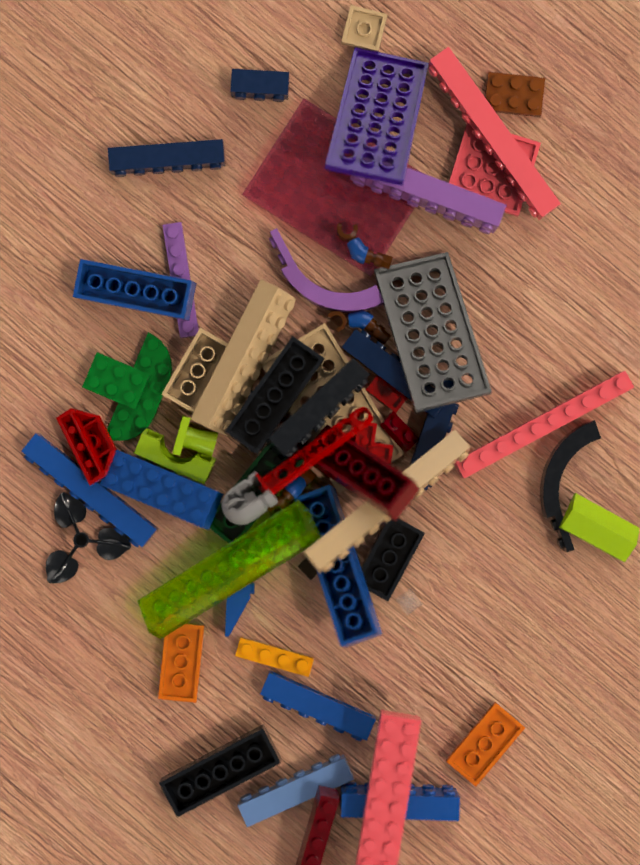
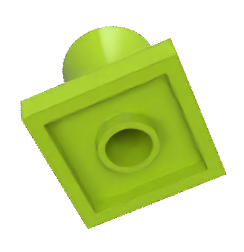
M182 416L172 454L180 456L182 447L211 458L218 432L188 427L190 418Z

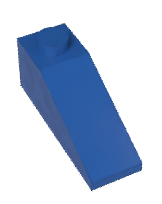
M227 578L225 637L230 636L251 594L255 593V583L251 582L252 578Z

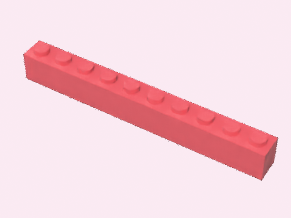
M447 47L430 59L428 64L430 74L434 78H438L443 92H448L453 106L456 109H460L463 113L461 115L463 120L467 124L470 123L473 127L475 137L483 141L485 151L489 155H493L498 169L505 172L508 183L512 187L515 186L518 190L517 195L520 200L528 204L530 214L540 220L561 204L452 50Z
M626 371L619 372L468 453L469 456L462 462L458 460L454 465L461 478L464 479L635 387Z

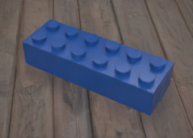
M80 259L73 297L189 321L197 283L191 280Z
M116 450L107 476L102 478L100 485L207 530H209L224 495L119 450Z
M348 782L341 785V817L363 818L369 782H366L365 785H357L356 782ZM411 784L405 816L406 820L459 821L460 796L456 788H453L451 785H442V788H436L430 784L415 787L414 784Z

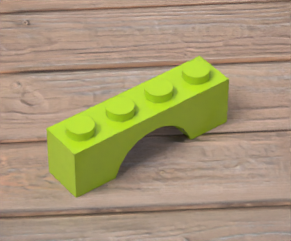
M148 428L142 432L134 452L143 460L155 462L157 466L171 469L175 474L189 477L192 481L199 484L206 483L216 461V458H210L200 452L189 458L177 457L167 449L164 435Z

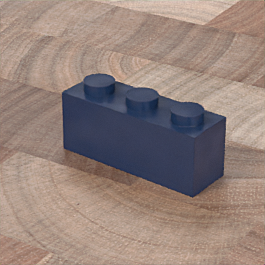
M232 69L231 96L237 100L254 98L256 101L273 99L275 102H284L289 97V72Z

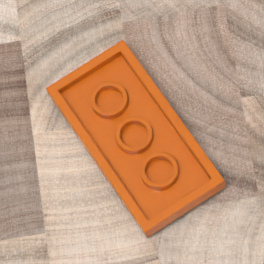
M166 621L158 699L197 703L205 625Z
M494 702L446 759V762L476 787L522 733L525 726L498 703Z

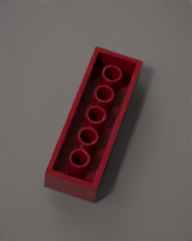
M327 424L316 438L329 430L331 426ZM329 437L327 444L333 443L336 437ZM351 439L313 465L394 521L397 520L420 491L413 479Z

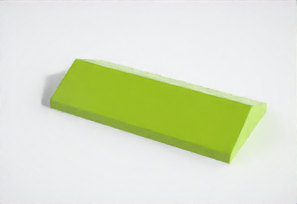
M574 493L559 527L622 562H626L636 547L640 529L577 493Z

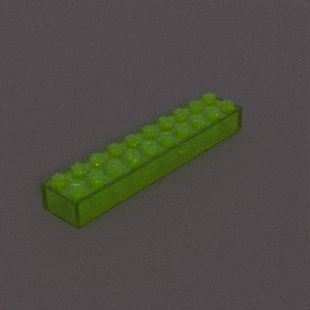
M297 500L137 600L148 632L159 639L164 638L311 547L322 537L309 509Z

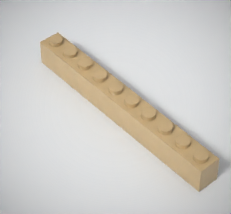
M456 430L402 472L413 479L420 489L415 498H418L425 492L424 488L426 486H433L438 482L439 476L442 473H449L455 467L453 464L458 460L462 462L469 456L470 446ZM365 502L304 552V556L319 574L322 571L326 573L334 566L333 562L338 558L340 560L344 559L350 553L349 549L353 546L358 547L365 541L364 537L369 533L373 535L380 529L379 525L385 521L387 523L391 518Z

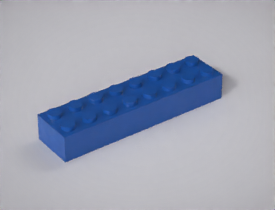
M331 485L303 494L294 500L309 547L316 543L315 538L321 539L345 519L336 489ZM354 546L348 550L350 553L344 559L340 560L338 558L333 562L334 566L328 572L322 571L320 574L318 573L340 646L346 648L383 635Z

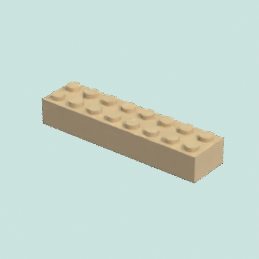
M260 279L191 417L192 420L228 436L225 434V431L242 408L246 398L250 395L251 388L255 380L258 379L260 370L267 361L268 355L276 343L290 311L294 307L295 297L281 288Z

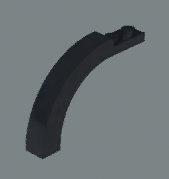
M595 420L575 428L556 445L547 459L541 477L540 501L544 518H553L550 522L553 530H557L559 536L557 543L559 548L565 552L575 549L569 533L559 528L563 520L559 503L560 481L570 459L587 444L601 439Z

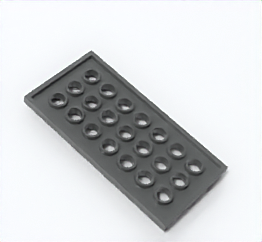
M441 253L390 265L389 269L384 267L374 269L415 413L490 395L492 390L449 253ZM436 271L440 274V277L434 279L429 273ZM419 276L421 278V282L414 283L411 280V277ZM395 280L402 281L403 285L401 287H395L392 282ZM441 288L445 291V294L439 296L435 293V290ZM418 293H424L427 296V298L425 300H419L416 297V295ZM405 297L408 299V303L402 305L398 302V298ZM446 305L451 311L443 313L440 307ZM423 310H429L431 311L432 316L428 318L424 317L421 314V312ZM410 314L413 316V321L406 322L403 316ZM447 323H453L455 324L456 329L450 331L445 327V325ZM434 327L437 330V334L430 335L427 329ZM416 332L419 337L413 340L408 337V334ZM458 340L462 346L454 348L451 342ZM434 345H440L443 348V351L436 353L433 351L432 347ZM420 349L424 352V355L416 357L413 351ZM458 358H464L467 361V364L464 366H460L457 364L456 360ZM440 362H444L448 365V369L440 370L437 365ZM421 367H426V368H428V369H429V374H427V375H422V374H420V373H419V368H421ZM466 375L470 376L472 378V383H464L462 381V377ZM445 380H450L453 382L454 386L452 388H446L444 387L443 382ZM432 385L435 391L427 393L424 390V386Z

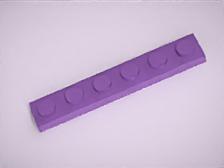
M182 222L162 225L170 276L191 280ZM194 300L190 320L177 319L180 338L193 337L199 330Z

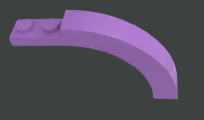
M278 229L270 231L271 237L269 240L273 248H278L280 252L278 258L282 265H287L281 269L282 274L292 288L309 302L327 310L344 313L361 310L367 311L383 305L382 295L376 285L354 293H338L317 286L299 270Z

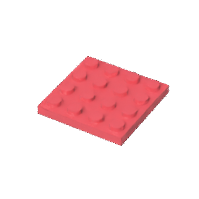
M470 123L466 124L449 183L506 204L504 213L518 217L523 203L517 195L518 190L515 186L512 187L508 183L507 175L503 170L500 171L493 155H489L485 151V144L481 139L478 140L475 137L474 129ZM512 134L534 165L541 143Z

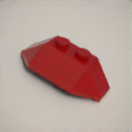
M70 408L58 416L56 419L89 485H93L107 476L117 449L100 415Z

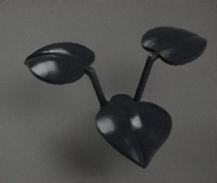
M63 492L55 503L54 516L56 522L61 527L67 528L73 524L76 532L73 538L75 546L69 555L64 551H55L48 556L46 561L48 583H62L71 579L77 573L79 564L77 560L71 557L78 547L84 548L88 543H97V553L105 560H114L129 550L131 544L125 535H120L114 528L100 530L98 534L99 540L89 539L86 533L79 531L76 522H81L86 516L84 503L80 499L77 500Z

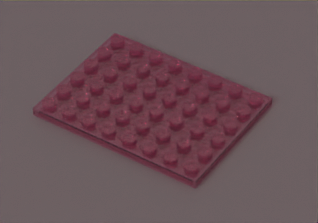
M303 98L242 195L371 277L377 266H374L372 262L370 264H360L352 259L347 247L348 242L340 240L337 236L338 223L342 224L341 230L344 234H351L353 232V225L357 224L358 231L356 237H359L364 245L369 247V250H373V253L386 254L415 207L408 205L407 201L403 199L399 201L394 200L387 193H375L371 190V187L365 185L364 187L357 186L350 180L351 175L325 170L337 119ZM348 139L351 143L357 142L355 139ZM367 143L370 147L376 146L374 143ZM344 154L347 158L353 157L351 154ZM407 164V168H410V169H413V170H415V171H418V170L415 169L414 167H412V166H410L409 164Z

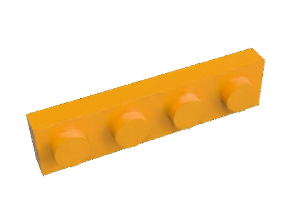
M240 637L235 654L239 658L309 677L314 657Z

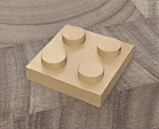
M351 5L341 44L378 52L388 14Z

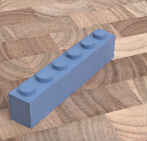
M339 754L333 755L329 758L328 762L323 764L318 762L305 772L300 770L294 773V777L290 779L282 778L272 787L264 786L254 795L249 793L242 796L238 803V808L246 826L254 825L314 798L318 786L334 789L354 780L344 754L341 756Z

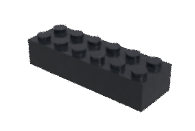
M292 336L228 426L225 434L255 455H258L268 437L275 431L325 358Z
M352 358L270 435L266 444L281 460L285 457L287 459L290 458L298 449L296 446L299 443L304 445L312 436L311 432L313 430L315 432L320 430L326 423L325 419L327 417L331 419L340 409L339 405L345 406L354 396V391L358 393L368 383L366 379L370 374Z
M263 724L161 778L159 784L176 817H179L280 764L282 758Z

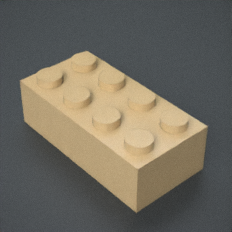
M200 328L161 395L194 413L228 343Z

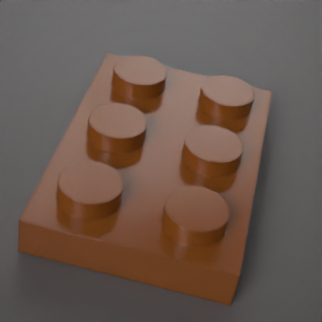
M488 72L485 98L496 113L541 117L545 78Z

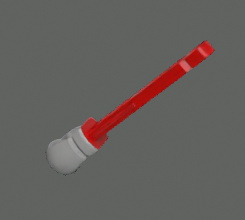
M367 407L356 409L349 414L348 418L342 419L265 476L261 477L255 471L249 476L248 480L244 479L226 493L222 500V509L226 518L234 524L244 525L266 512L267 507H273L278 503L274 494L355 436L358 430L362 431L369 426L373 420L370 410ZM363 413H367V418L365 420L360 421L359 416ZM346 425H352L350 431L343 432V428ZM329 437H336L333 443L327 444ZM298 460H304L302 466L295 467V463ZM288 471L285 478H279L281 472ZM260 489L263 494L257 497L254 492Z

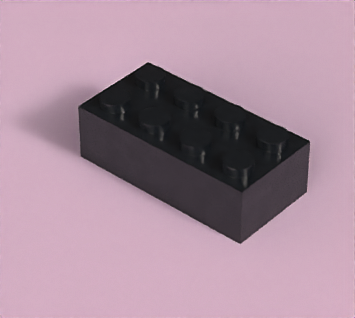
M399 518L396 521L391 519L389 522L384 523L361 566L368 590L371 593L389 601L425 534L423 531Z

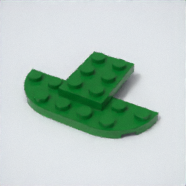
M149 332L134 367L98 352L96 353L82 388L118 402L107 428L113 441H125L141 435L153 422L164 397L161 394L171 379L172 360L163 342Z

